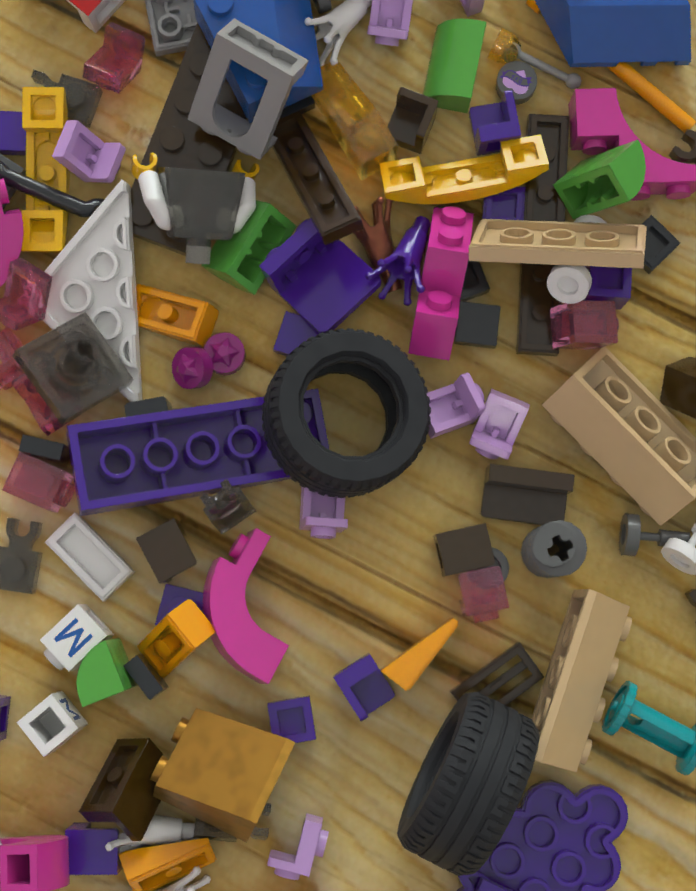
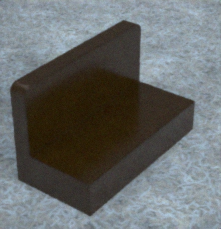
M490 464L486 467L480 514L484 518L544 525L558 520L564 521L567 494L573 492L575 475Z
M150 738L117 739L79 812L88 822H115L132 841H141L161 802L160 799L153 796L156 782L150 780L163 753Z

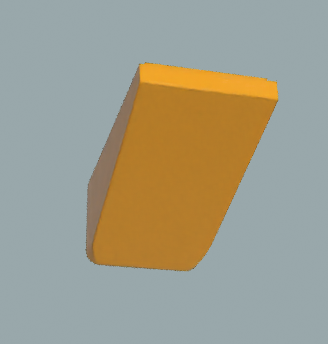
M137 283L138 327L204 348L212 335L219 315V311L209 302Z
M187 599L169 612L137 647L160 677L164 679L215 633V630L197 605L191 599Z
M454 618L448 619L381 668V672L405 691L410 690L458 627V621Z
M208 837L132 849L119 853L124 873L133 891H153L192 872L194 866L203 868L217 860Z

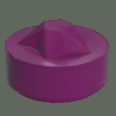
M222 332L215 334L208 339L204 346V350L211 357L213 372L224 376L234 374L241 369L245 362L246 353L241 340L231 333Z
M200 347L180 349L172 361L173 377L177 384L185 389H196L206 386L213 374V363L210 355Z

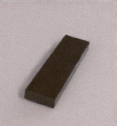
M297 111L279 119L273 134L277 137V141L272 148L325 245L363 229L361 217L301 112Z

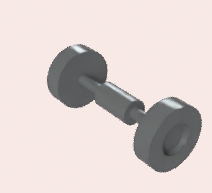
M625 513L620 525L619 551L621 555L636 556L640 540L655 541L658 546L663 547L669 538H678L688 542L691 535L690 532L659 529L658 533L641 532L640 516L638 514Z

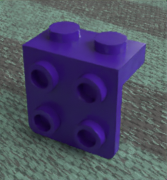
M311 218L304 220L297 227L295 233L281 246L272 249L267 254L265 260L259 265L271 288L318 333L334 330L381 286L379 275L370 281L366 280L365 274L374 270L340 239L325 245Z

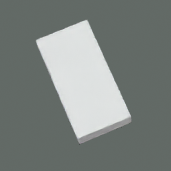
M76 512L45 541L102 601H106L135 572Z

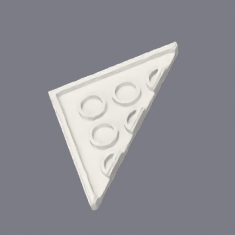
M121 179L21 298V301L130 402L143 400L132 204L131 187L126 181Z

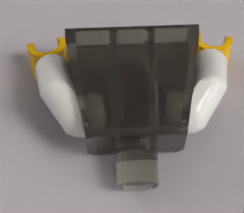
M150 153V165L147 166L138 163L137 155L134 154L132 157V174L139 181L143 201L157 226L166 230L167 236L186 238L185 263L210 264L211 239L231 240L233 234L241 231L256 208V183L254 179L259 173V165L253 163L249 173L241 168V159H238L231 172L159 167V172L157 173V155L155 153Z

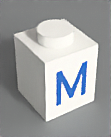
M77 604L40 641L47 648L43 653L50 663L59 670L65 667L70 672L79 669L83 658L94 646L102 641L109 640L114 634L87 604Z
M63 691L50 694L16 722L43 757L55 752L88 725L87 721Z

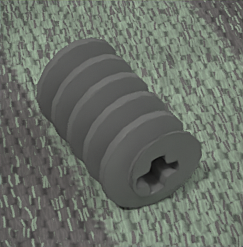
M561 520L546 523L529 532L523 540L521 547L522 561L527 569L536 576L544 578L572 574L580 568L585 561L587 553L586 539L581 530L572 523ZM557 544L559 552H556L554 556H550L547 549Z

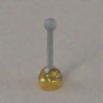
M504 28L500 29L487 58L502 64L520 59L565 81L566 86L570 89H577L581 85L582 80L579 74H567L522 52L518 37Z

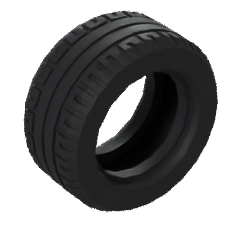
M342 328L336 331L322 332L315 337L308 338L306 342L303 341L287 356L268 385L263 399L265 402L262 404L263 414L261 420L263 421L262 428L265 432L264 438L268 442L267 447L271 450L273 459L277 460V465L284 469L283 472L287 476L290 475L292 477L291 480L299 482V485L303 488L307 487L309 491H316L323 496L326 494L328 497L338 496V498H345L348 496L350 498L357 495H365L383 487L403 473L416 460L418 453L423 449L422 445L425 444L426 435L430 429L428 425L431 423V417L429 416L431 413L429 403L431 402L427 396L428 389L424 385L425 381L419 375V369L415 368V363L407 358L408 355L405 352L400 351L401 348L397 345L393 346L391 341L388 339L384 340L380 335L374 336L372 332L368 331L366 333L364 330L357 329V331H354V329L347 328L344 330ZM327 374H349L365 381L378 394L385 410L386 431L376 451L364 456H342L326 449L311 434L304 418V394L312 380Z
M479 692L465 693L461 696L436 735L406 800L397 831V836L404 849L417 854L419 857L432 862L442 869H446L456 876L475 874L484 865L512 819L535 762L539 745V731L532 719Z

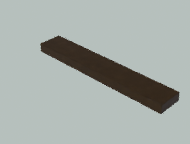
M529 114L526 137L541 134L549 162V170L524 183V220L565 222V205L553 184L567 173L569 116ZM520 263L516 354L557 356L559 354L561 302L556 300L547 288L548 276L555 265Z

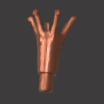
M378 197L372 203L374 226H370L359 208L354 206L361 217L364 227L354 232V234L362 243L374 270L380 267L377 265L379 259L389 257L395 250L390 225L391 206L394 200L386 199L383 216V197ZM388 270L379 274L382 277L384 286L390 275ZM400 279L394 282L388 293L402 288Z

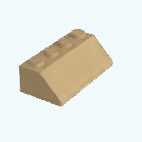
M605 346L595 353L542 404L550 413L554 422L564 427L578 441L581 449L587 455L592 456L608 472L612 481L623 487L638 503L640 509L646 515L652 517L660 526L696 498V438Z
M591 589L573 591L531 718L539 731V745L535 761L577 772L579 763L585 764L587 762L592 747V740L588 739L592 723L600 721L605 708L606 700L601 698L606 681L612 682L618 668L619 658L614 657L619 640L624 642L631 628L632 618L627 616L630 606Z

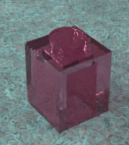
M581 301L575 304L564 303L550 308L553 349H598L618 343L619 321L616 316L615 301Z
M19 452L2 491L48 511L58 513L60 507L65 508L70 502L75 485L72 484V474L23 452Z

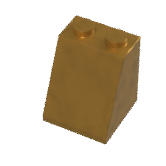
M196 708L190 720L182 717L171 738V741L177 744L170 758L162 755L152 773L150 780L156 782L153 796L247 843L295 742L288 738Z

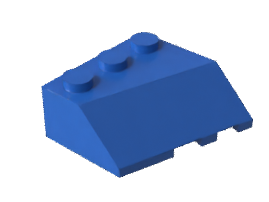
M193 0L195 18L211 48L216 34L235 18L309 60L304 74L292 86L284 108L323 90L314 25L306 26L304 22L305 18L310 17L313 19L310 0ZM232 60L226 79L249 123H252L268 80Z
M535 0L570 67H616L619 62H640L641 66H655L657 62L674 61L675 65H689L691 62V15L688 0Z

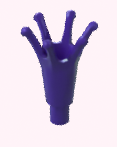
M418 216L412 227L405 232L393 254L385 259H379L377 265L380 267L365 274L366 280L370 281L382 272L389 271L390 275L387 283L378 294L379 299L384 300L388 291L397 279L404 280V305L406 306L412 304L411 286L413 279L419 293L425 291V287L421 282L420 262L428 239L426 234L431 225L426 217Z

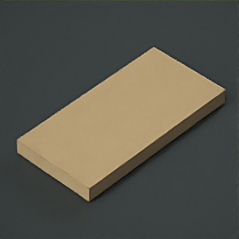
M482 219L469 245V261L643 269L647 226L639 224Z

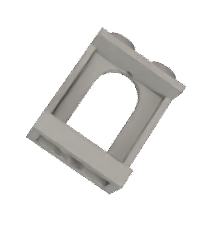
M234 18L215 36L187 119L199 125L206 133L216 135L236 146L240 152L260 160L277 141V137L273 135L292 86L304 74L309 60ZM232 60L268 80L252 123L217 104Z

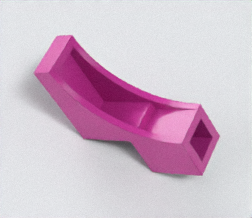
M616 88L574 90L568 104L571 150H582L584 154L597 155L607 151V149H613L637 139L639 140L644 152L646 171L643 185L631 201L644 200L651 195L666 194L668 199H684L690 197L696 191V165L668 159L646 146L633 133L624 119L617 99Z
M453 206L433 208L421 277L425 291L418 294L409 354L448 361L450 359L458 322L460 297L469 259V245L471 243L474 217L473 213H467L461 208Z

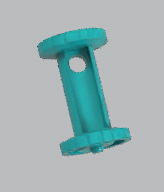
M626 681L615 694L605 714L602 731L613 736L620 727H623L677 756L676 771L686 776L692 773L696 768V724L690 729L636 700L637 685ZM630 714H634V715H636L637 717H639V718H641V719L639 720V719H637V718L631 716Z

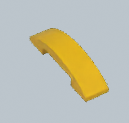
M23 87L22 128L26 131V176L69 194L70 171L52 157L66 120H68L65 88ZM26 194V210H22L23 242L21 251L60 253L66 244L69 212Z
M540 134L500 141V154L422 167L420 157L416 156L379 163L386 199L412 204H449L480 199L513 189L549 170V162Z

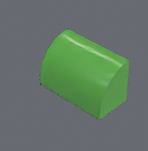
M451 19L437 26L423 95L439 101L437 108L468 113L487 22L474 19Z
M637 139L584 159L553 184L572 219L629 202L638 194L643 185L646 171L642 146Z
M256 200V208L241 231L235 234H228L227 230H223L207 255L205 263L201 266L228 284L255 295L265 279L259 265L265 260L267 254L272 249L281 246L291 237L297 226L270 203Z
M120 638L100 642L83 658L76 680L77 693L82 707L138 686L123 666L129 660Z

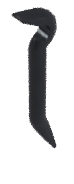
M0 160V179L4 178L6 186L79 217H90L105 200L94 198L83 201L13 171Z

